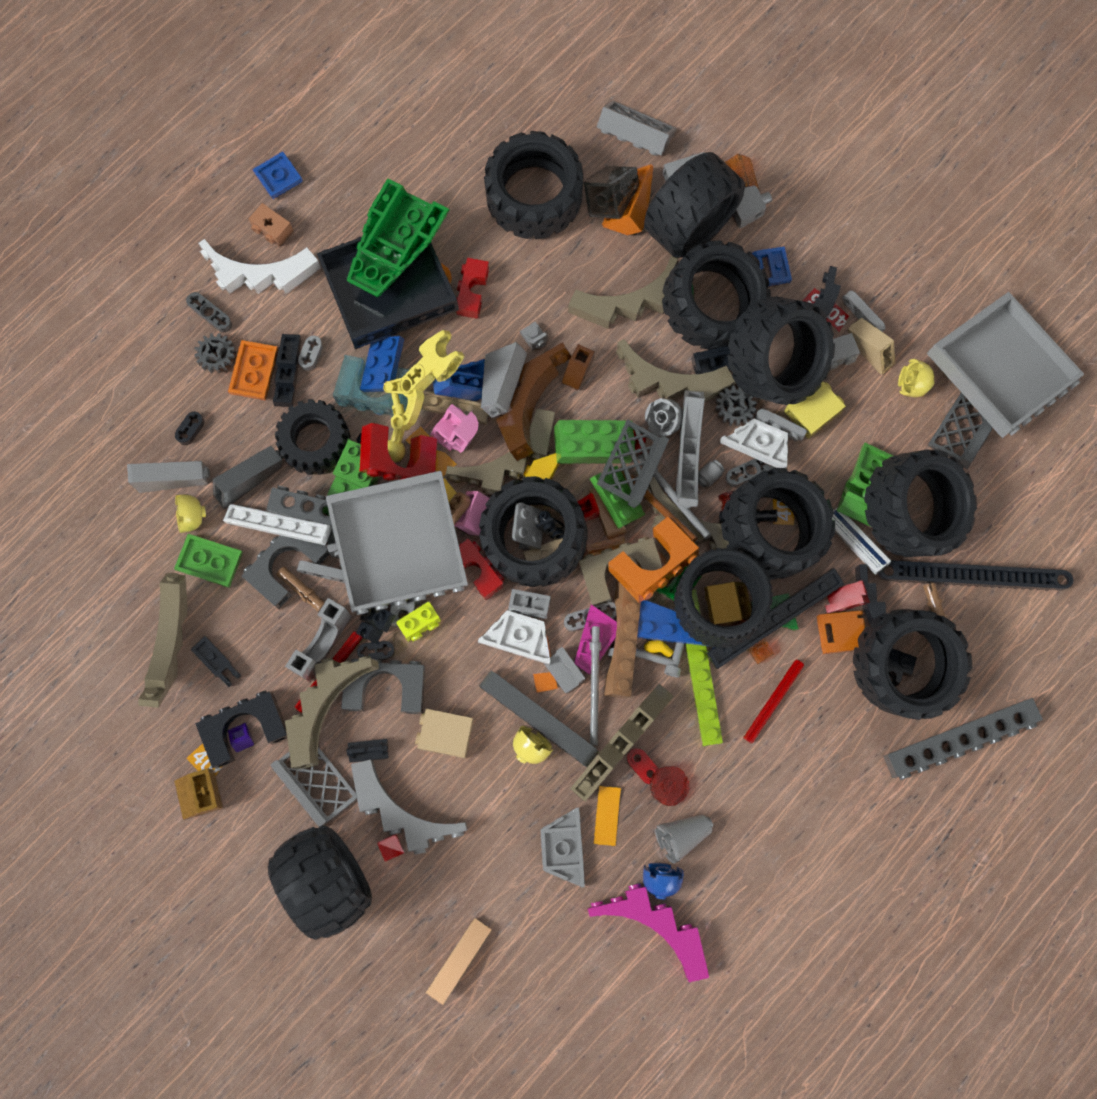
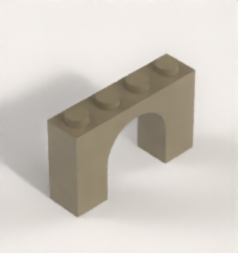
M643 537L637 543H624L618 549H605L599 555L589 554L579 561L593 606L612 602L606 583V573L609 569L608 562L624 551L632 561L636 562L644 570L662 568L653 538Z

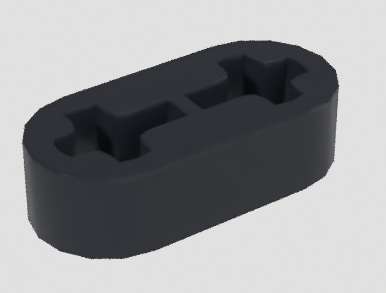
M190 412L177 428L175 438L181 445H189L204 426L205 420L199 412ZM194 418V419H198L199 422H198V423H195V422L193 423L191 420ZM181 434H187L188 437L182 438Z
M380 641L377 644L373 642L364 643L357 650L359 658L365 657L364 654H361L365 651V648H368L369 651L375 650V653H369L368 656L377 660H388L395 654L394 646L388 641ZM386 645L391 649L388 655L378 652V650H383Z

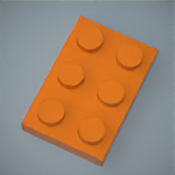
M241 340L228 389L229 394L266 401L279 350L278 347Z

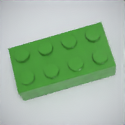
M558 420L554 427L557 463L606 464L626 420ZM630 427L627 428L629 438L634 437L633 429ZM630 441L633 450L635 451L634 441ZM626 443L620 444L619 448L622 454L629 452ZM631 455L623 457L625 464H629L632 461ZM619 458L614 459L612 464H621Z

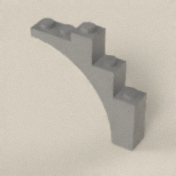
M685 390L682 410L683 418L680 427L678 472L675 489L678 505L691 508L698 506L699 449L705 397L704 392Z
M372 760L351 764L359 812L371 815L377 813V809H380L384 832H389L390 835L402 833L401 829L404 828L408 852L413 851L414 855L425 853V848H430L429 839H432V842L442 841L446 835H452V838L464 836L463 832L468 831L465 822L439 824L424 821L411 815L398 806L385 791Z

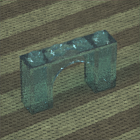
M345 355L333 393L335 402L340 406H355L356 409L361 411L367 409L372 410L373 413L378 415L389 414L393 417L392 406L394 404L391 393L379 398L364 395L360 391V382L365 369L364 360ZM399 367L396 379L402 378L409 369ZM399 394L400 403L403 404L406 411L408 398L403 394Z

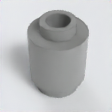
M717 460L708 462L698 471V483L702 487H710L723 475L724 467Z

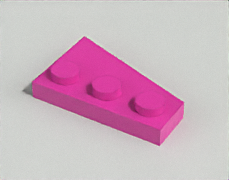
M590 605L574 661L576 666L589 675L591 674L592 650H590V642H592V626L600 627L601 650H599V661L616 638L617 622L593 605Z

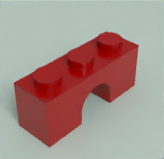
M467 258L466 264L462 265L461 275H463L462 281L459 280L457 291H459V296L456 297L459 310L456 311L457 315L479 319L482 297L479 294L472 293L470 290L475 285L486 286L489 274V261Z
M468 538L459 545L464 570L469 566H477L482 571L480 577L473 584L486 601L504 587L502 582L504 578L498 571H493L491 568L493 564L487 556L483 558L479 553L481 549L475 541L471 542Z

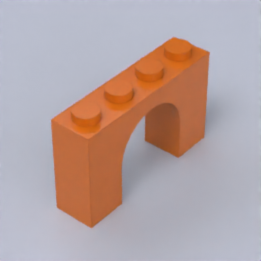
M669 517L653 528V537L670 555V559L665 566L657 570H644L638 567L624 551L608 562L609 572L639 603L650 599L658 588L665 587L672 577L679 576L684 568L699 556V547Z

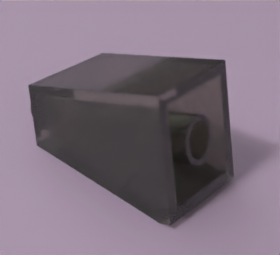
M605 166L583 182L589 217L622 218L639 186L637 167Z

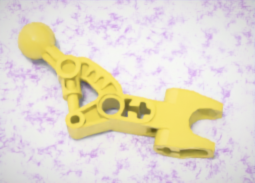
M442 330L427 339L419 348L423 356L419 362L402 378L384 383L383 389L386 393H391L394 404L392 406L393 417L391 418V426L394 431L391 440H388V452L394 463L401 461L405 456V447L402 443L404 431L409 430L418 419L424 400L423 391L435 378L438 382L450 378L464 359V354L458 351L452 352L447 356L446 346L452 336L449 331ZM399 394H403L408 398L406 411L403 404L400 403Z

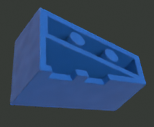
M485 359L459 365L456 372L445 381L438 382L435 378L433 381L434 393L436 395L478 401L482 398Z

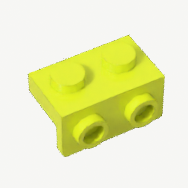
M427 602L396 623L407 641L412 640L414 642L423 636V632L436 629L441 620L430 602Z

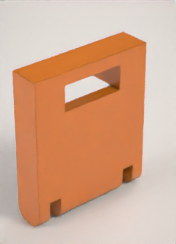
M862 610L819 614L816 616L823 654L852 652L855 647H859L858 637L866 627L864 618L857 617L863 615ZM829 624H831L834 642L828 643L825 628Z

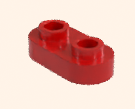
M636 748L631 750L627 755L629 766L644 783L654 784L660 777L658 767L642 749ZM635 755H639L641 757L640 762L634 761ZM648 770L653 771L654 776L652 778L647 776Z

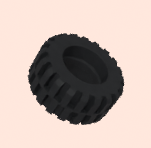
M308 399V403H304L302 400L297 402L298 405L296 407L291 405L288 408L289 412L287 414L283 412L280 416L282 421H278L276 425L278 431L275 432V439L277 440L276 445L280 454L289 466L294 467L300 473L305 471L307 475H313V472H317L318 475L324 474L323 471L326 469L329 472L334 470L332 466L338 463L347 441L351 437L342 414L333 405H326L325 401L318 400V403H316L314 399ZM323 424L329 428V440L322 448L316 451H303L298 448L296 444L298 434L306 426Z

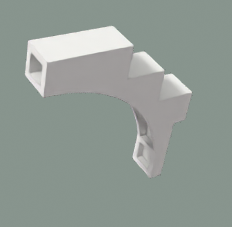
M205 239L199 242L202 248L200 251L202 256L206 260L210 259L213 262L211 266L216 271L214 274L218 279L216 281L217 285L222 291L226 289L229 294L244 283L250 290L254 289L258 294L274 283L278 290L283 289L287 294L321 269L318 260L307 247L288 259L271 264L256 265L240 263L225 258L216 253Z

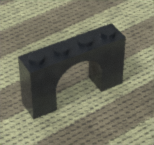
M267 690L261 691L251 700L248 698L237 702V706L232 708L230 706L224 707L219 710L218 714L203 716L200 718L201 721L195 723L212 768L217 769L235 761L228 743L227 730L231 723L240 716H255L259 720L269 744L273 745L287 739L285 721L272 692H267Z

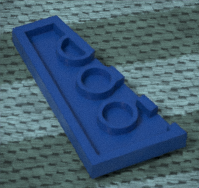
M647 600L641 602L637 638L707 646L703 645L702 642L695 641V639L689 636L688 632L683 630L675 611Z

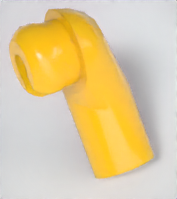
M651 640L644 645L645 651L650 653L661 652L667 658L671 657L674 653L663 641Z

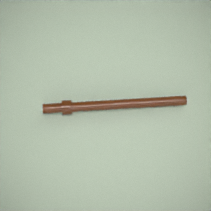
M621 471L625 480H627L624 471ZM630 474L631 479L637 478L634 474ZM646 490L644 498L665 518L669 517L693 542H696L698 537Z

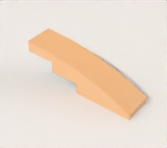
M474 918L426 993L442 1005L445 1003L491 932V929Z

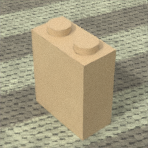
M426 709L425 713H422L419 724L422 725L421 733H417L415 744L418 745L417 748L419 750L466 759L474 720L470 717Z

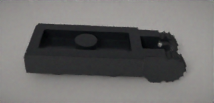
M206 636L190 649L228 687L232 683L230 679L222 674L224 671L229 669L232 675L238 679L242 676Z

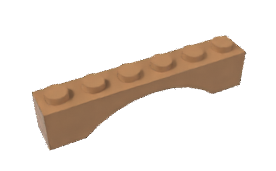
M616 581L614 599L617 614L616 639L612 660L606 675L604 696L623 699L631 697L641 603L619 581Z

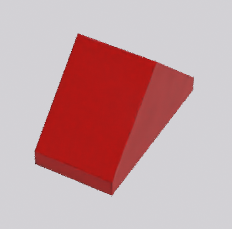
M593 493L577 501L586 522L599 517L600 510Z

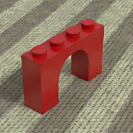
M370 423L362 427L359 472L367 473V476L370 477L382 476L384 480H401L436 471L437 438L425 435L411 438L410 460L406 468H402L393 462L388 452L389 427L376 423Z

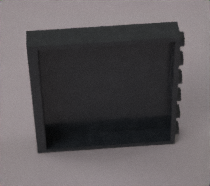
M362 236L317 253L355 349L459 310L455 294L432 243L414 259L379 297L347 282L353 258L356 257L357 246Z

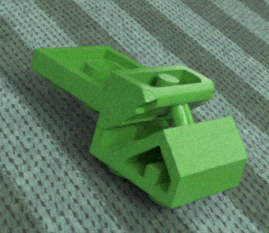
M348 439L333 471L335 479L327 496L377 485L378 476L370 477L367 476V473L359 472L361 444ZM327 506L323 509V514L330 516Z
M864 443L853 473L846 481L836 511L868 525L865 515L867 504L864 501L866 487L870 486L871 481L869 479L875 469L882 467V462L893 455L868 443Z

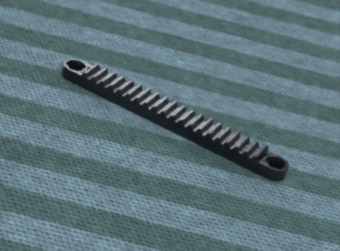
M893 560L888 565L893 569L891 576L886 575L883 570L878 573L882 580L899 583H935L937 585H966L1006 589L1021 588L1045 591L1066 590L1072 586L1074 581L1072 574L1066 570ZM1059 575L1066 578V585L1059 584L1057 580Z

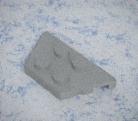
M575 808L540 829L543 871L580 887H585L579 808Z

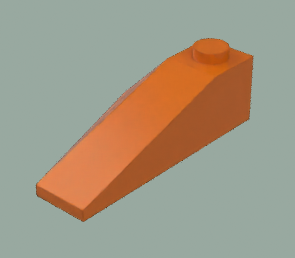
M652 164L636 170L626 185L628 187L627 190L617 197L618 203L614 208L610 207L602 223L604 228L625 235L640 233L644 229L645 215L649 207Z

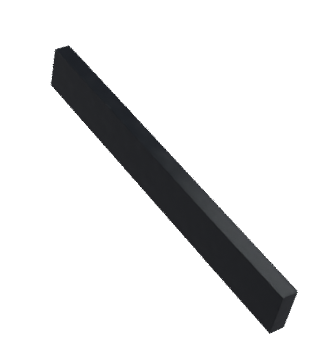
M835 568L830 569L771 608L765 621L749 639L729 648H717L714 646L706 654L714 667L719 669L843 586L844 582Z

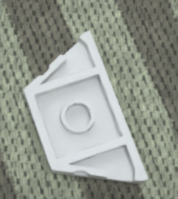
M752 419L746 425L735 429L733 434L727 437L724 435L721 438V444L776 468H787L788 433Z
M507 610L478 640V643L550 665L545 624L543 621Z

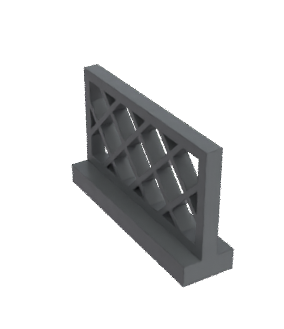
M961 392L928 446L947 452L948 457H955L968 470L993 430V427L979 412L969 414L967 406L972 404L965 401L964 395ZM964 407L966 415L956 417L955 409ZM981 416L983 423L973 426L971 418ZM968 419L970 427L960 429L958 421ZM955 422L957 430L947 432L946 423ZM972 431L973 439L964 441L962 432ZM958 434L961 442L951 444L949 435ZM945 436L948 445L940 446L934 442L937 438ZM962 445L964 450L962 456L955 454L952 447Z
M627 419L597 485L628 501V505L635 508L641 503L669 439L665 436L660 438ZM628 427L635 430L636 437H628ZM648 437L653 440L652 446L645 447L642 438ZM638 440L641 449L634 451L630 441ZM626 443L629 452L622 454L619 446ZM643 452L645 461L638 463L635 454ZM631 455L634 465L626 466L623 457ZM619 458L622 468L614 470L612 461ZM636 468L638 477L631 479L628 469ZM624 471L627 480L619 482L616 473ZM612 474L615 484L609 485L604 482L605 476ZM628 483L631 489L630 494L624 493L620 485Z

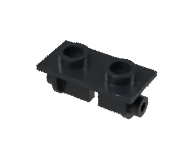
M548 511L541 512L539 515L541 523L536 525V527L553 540L562 539L565 532L564 524L552 518Z
M387 739L348 743L347 756H349V763L389 759Z

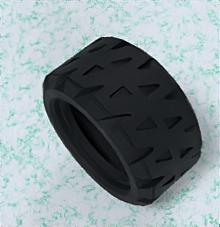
M530 131L528 135L521 132L510 136L509 142L502 141L493 150V156H489L484 176L487 207L491 216L496 218L497 224L507 232L513 231L514 236L525 239L531 236H535V239L548 238L553 232L558 234L566 229L569 223L573 222L578 215L580 205L582 204L584 174L578 154L570 145L567 146L563 139L553 134L549 137L545 132ZM530 167L551 171L560 179L563 185L559 194L552 200L536 205L525 204L514 199L507 192L505 186L515 173Z
M713 152L699 154L678 168L662 185L647 209L644 227L673 257L682 258L692 248L699 244L705 245L708 241L712 240L727 224L743 199L745 182Z
M721 240L708 241L705 245L699 244L692 248L676 264L666 278L662 291L665 295L662 299L664 314L670 317L667 321L674 332L682 334L683 337L681 339L690 345L700 346L701 349L706 350L728 346L731 332H734L736 328L735 323L743 312L747 313L749 306L756 301L771 297V289H768V276L764 268L760 269V261L750 251L745 253L743 247L738 244L728 242L725 245ZM715 272L724 276L733 284L739 297V311L736 319L719 321L707 316L700 310L692 294V281L696 273Z
M778 296L766 297L765 300H758L750 305L749 311L747 313L743 312L735 323L736 328L734 332H731L728 344L730 349L728 364L733 372L732 377L737 386L752 397L782 405L797 404L805 401L807 397L814 395L821 387L822 381L827 378L835 353V343H833L834 332L831 323L826 321L827 315L812 303ZM786 324H789L794 338L792 356L786 368L779 375L773 377L769 367L770 346L778 331Z
M926 449L891 456L882 462V467L875 469L869 479L871 484L866 487L864 501L867 504V509L865 510L868 525L873 528L872 534L880 544L885 545L886 550L903 557L939 556L952 552L953 549L958 548L967 539L966 534L971 532L976 519L974 513L977 510V496L974 495V484L970 474L965 473L963 470L964 465L955 457L948 458L947 452L937 449ZM916 476L920 477L927 484L934 503L932 520L924 532L915 526L907 507L908 490Z
M772 468L769 471H762L738 487L730 495V500L725 503L722 513L725 522L721 524L723 539L729 542V545L726 547L737 549L738 551L741 550L745 554L751 555L752 558H755L763 566L771 580L793 576L819 562L831 547V539L835 535V520H832L834 510L829 499H825V492L817 482H810L808 476L797 470L788 472L787 468ZM761 498L776 499L784 503L793 512L799 527V539L794 551H784L774 547L761 534L756 520V509Z
M537 476L522 477L523 480H512L501 486L502 490L493 493L487 501V508L482 512L479 528L481 531L479 537L487 558L504 577L522 586L537 587L542 585L545 587L557 583L562 577L566 578L576 569L578 562L582 560L586 551L588 540L587 524L581 507L567 488L548 478L544 480ZM517 503H524L529 506L545 505L556 510L564 518L565 532L563 540L559 547L546 558L526 561L514 557L507 551L504 533L508 521L515 514Z
M892 610L890 613H883L873 619L871 626L865 627L858 637L859 647L854 648L853 665L857 670L853 671L858 687L863 690L862 694L866 699L882 711L909 719H931L942 715L944 711L952 709L961 700L958 696L967 690L971 679L967 674L972 670V655L966 652L969 645L963 633L957 631L956 625L945 616H939L935 612L923 610ZM916 631L930 643L935 656V668L930 681L923 689L911 695H903L896 689L890 679L888 658L892 647L902 636Z

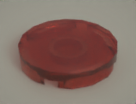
M663 766L653 774L650 781V791L658 803L665 806H676L687 797L689 780L682 769L675 766Z

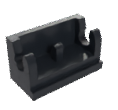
M728 346L693 353L691 361L694 373L712 372L725 366L731 371L728 364V355L730 354Z

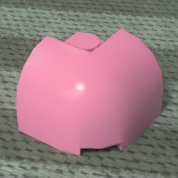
M451 404L443 418L434 426L430 436L437 438V442L449 451L455 449L461 453L471 443L478 431L477 418L472 411L466 416L460 408Z

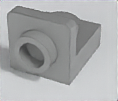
M536 322L520 331L521 336L532 351L536 348L544 347L548 341V335L546 332L543 333Z

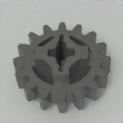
M210 333V338L203 336L204 341H198L200 347L194 348L198 352L194 354L195 358L198 359L196 362L204 371L208 369L210 373H213L214 370L220 373L221 368L226 371L227 365H233L230 360L236 359L233 354L236 352L233 347L234 344L232 341H229L227 336L222 338L220 333L216 337L213 333ZM213 349L215 350V352H217L216 354L218 355V357H216V356L213 354V353H214V352L212 351Z
M732 386L731 390L725 388L724 393H719L718 397L720 399H716L715 403L717 406L715 411H720L717 417H723V423L729 421V426L736 423V426L739 427L740 422L745 425L747 419H752V414L756 411L754 408L756 401H751L753 399L752 396L742 391L741 388L736 390L735 386Z

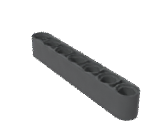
M490 670L480 683L479 687L585 767H588L599 753L594 746L495 672Z

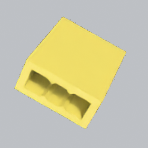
M822 381L821 387L814 395L807 397L805 401L787 405L784 412L794 424L806 429L805 436L809 439L842 413L846 406L843 399L833 393L831 386L827 382Z

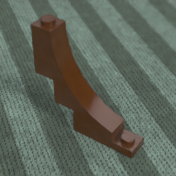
M563 342L523 365L519 376L521 386L515 389L510 403L512 411L496 419L507 447L517 462L534 453L530 440V423L534 408L546 387L559 375L556 367L572 357Z

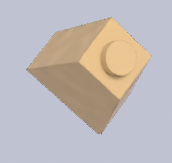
M863 318L848 328V334H853L860 353L881 375L895 365L893 339Z

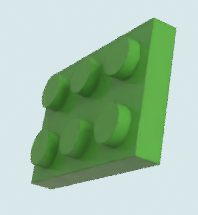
M622 472L616 473L619 482L626 481ZM601 473L590 478L618 529L646 515L640 504L633 508L628 505V501L597 485ZM612 474L605 476L604 482L609 485L615 484ZM628 483L620 485L622 491L629 495L631 489Z
M187 534L174 570L230 588L243 552Z

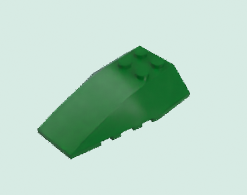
M387 178L368 211V219L366 224H364L363 235L358 243V251L356 257L353 258L347 282L379 297L431 243L450 211L449 208L435 201L430 204L408 193L403 185Z

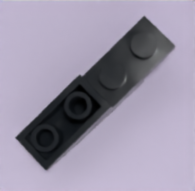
M830 266L828 272H824L822 277V283H825L824 289H820L819 296L815 298L813 303L815 307H819L827 315V318L835 305L841 285L834 284L837 267Z

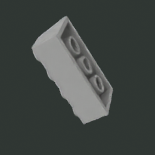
M612 101L603 107L597 124V128L601 129L602 133L607 135L613 134L617 136L618 140L623 142L629 141L633 143L634 147L639 149L645 148L655 156L662 155L666 151L677 129L616 101Z

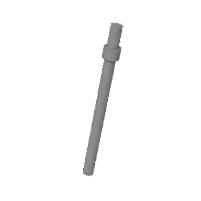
M644 454L638 456L637 459L640 462L645 461ZM656 468L653 477H655L657 483L703 538L708 539L711 536L709 531L689 508L678 505L677 493L661 476L658 468Z
M592 626V642H590V650H592L590 744L598 745L599 650H601L600 627Z

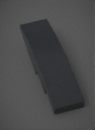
M282 334L276 361L274 406L290 407L293 405L299 365L300 335Z
M859 564L855 568L856 581H863L870 603L864 604L862 607L871 626L873 619L886 613L885 602H877L876 583H868L867 564Z

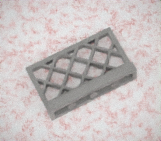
M319 747L318 754L320 757H318V760H323L326 763L325 771L313 770L314 766L311 767V770L288 768L284 761L290 758V753L288 752L279 760H275L270 764L271 768L318 827L321 825L326 826L330 820L357 799L354 790ZM299 772L310 773L309 784L298 781ZM313 773L325 774L323 785L312 784ZM327 775H336L338 778L337 787L326 786ZM311 787L323 788L321 799H313L310 796ZM325 789L337 790L336 801L324 800ZM339 790L348 791L352 797L346 802L338 801ZM316 802H321V806L319 807ZM323 803L335 804L334 812L328 817L322 811Z

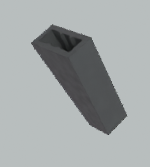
M269 446L213 479V496L225 510L230 504L235 503L281 469L282 455L278 450H274L272 446Z

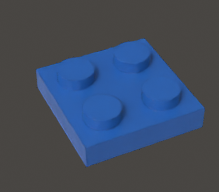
M283 151L252 169L272 200L303 182L301 176Z

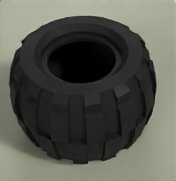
M321 825L318 828L312 827L297 833L286 840L268 861V875L276 896L296 927L311 939L319 940L322 937L328 938L343 932L354 925L365 914V909L371 906L372 893L365 875L347 845L330 827Z

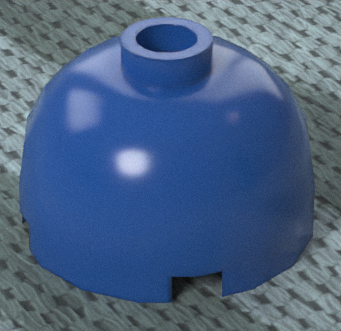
M649 863L648 868L644 865L643 883L646 889L655 895V898L666 899L680 890L684 877V871L681 868L677 867V870L671 869L670 864Z

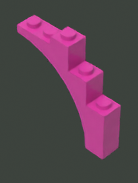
M640 883L628 886L629 890L625 891L627 899L623 900V897L619 896L611 898V903L603 904V901L591 903V907L587 908L589 917L602 915L622 916L639 921L652 928L674 950L689 983L709 978L698 928L696 926L692 927V924H685L679 926L680 930H677L672 907H666V903L655 905V910H651L646 887H641Z

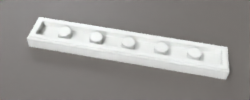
M234 504L229 505L223 520L227 524L326 545L332 529L330 525Z

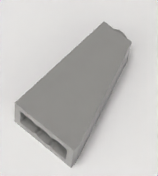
M517 342L485 355L481 408L492 418L508 412L527 356V352Z
M202 461L127 464L128 483L139 493L207 485V478H210L209 468Z

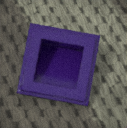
M246 723L227 730L231 746L235 752H240L254 745Z

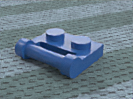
M785 246L758 250L752 253L760 261L761 270L764 268L762 258L767 257L771 278H768V286L791 283L792 277Z

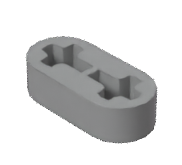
M309 336L303 345L298 361L301 368L305 371L314 369L323 349V344L319 337ZM316 342L318 346H314L312 350L310 344H314ZM310 355L311 363L308 362L307 365H305L304 360H308Z

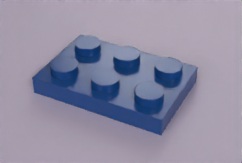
M392 336L370 344L360 386L361 391L382 392L384 391L383 386L386 381L396 379L404 338Z

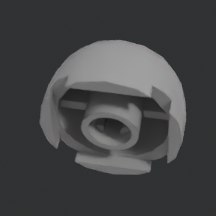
M661 398L648 405L645 412V422H648V429L657 436L672 435L682 425L683 411L674 400Z

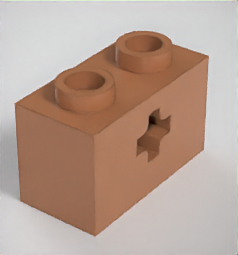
M263 203L248 218L251 229L255 233L263 234L269 243H275L279 247L293 232L289 221Z

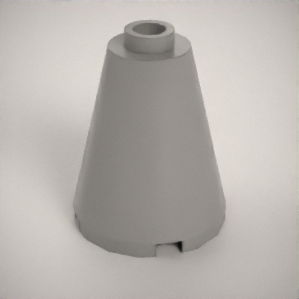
M704 815L693 816L659 824L656 826L655 835L661 850L665 848L668 852L665 855L667 859L675 864L712 833L713 823L709 817Z

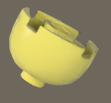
M911 359L908 361L911 363L908 366H904L901 370L898 386H902V391H899L902 395L916 398L924 396L933 387L934 373L932 368L925 362Z
M175 495V505H178L176 516L179 533L196 530L202 523V517H206L205 506H201L200 501L192 495Z
M525 725L520 727L513 740V748L517 754L516 758L524 764L526 762L530 764L541 763L553 751L551 749L552 745L539 732L537 735L532 733V728Z

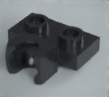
M376 607L370 608L368 613L361 615L360 620L362 622L356 634L377 644L383 631L388 632L396 615L384 609L376 611Z
M892 648L888 658V673L892 678L893 685L896 687L900 684L903 675L912 676L917 657Z

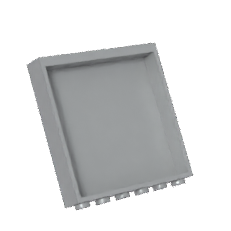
M1010 292L941 339L927 352L929 357L1002 438L1007 434L1011 436L1021 429L1019 427L1020 424L1023 427L1032 420V415L1037 417L1045 410L1044 406L1048 408L1057 401L1055 397L1058 396L1059 399L1069 392L1067 390L1068 387L1071 390L1080 383L1078 379L1084 375Z
M441 471L325 496L352 612L361 615L368 613L370 608L376 607L377 611L388 608L387 605L395 603V606L407 604L406 600L413 598L416 602L425 600L426 595L433 594L434 597L445 595V591L453 590V593L465 590L464 587L468 583Z

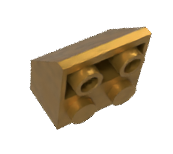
M730 582L704 587L711 623L735 626L749 620L752 610L747 586L744 582Z
M206 768L189 773L174 781L183 820L223 808L214 769Z

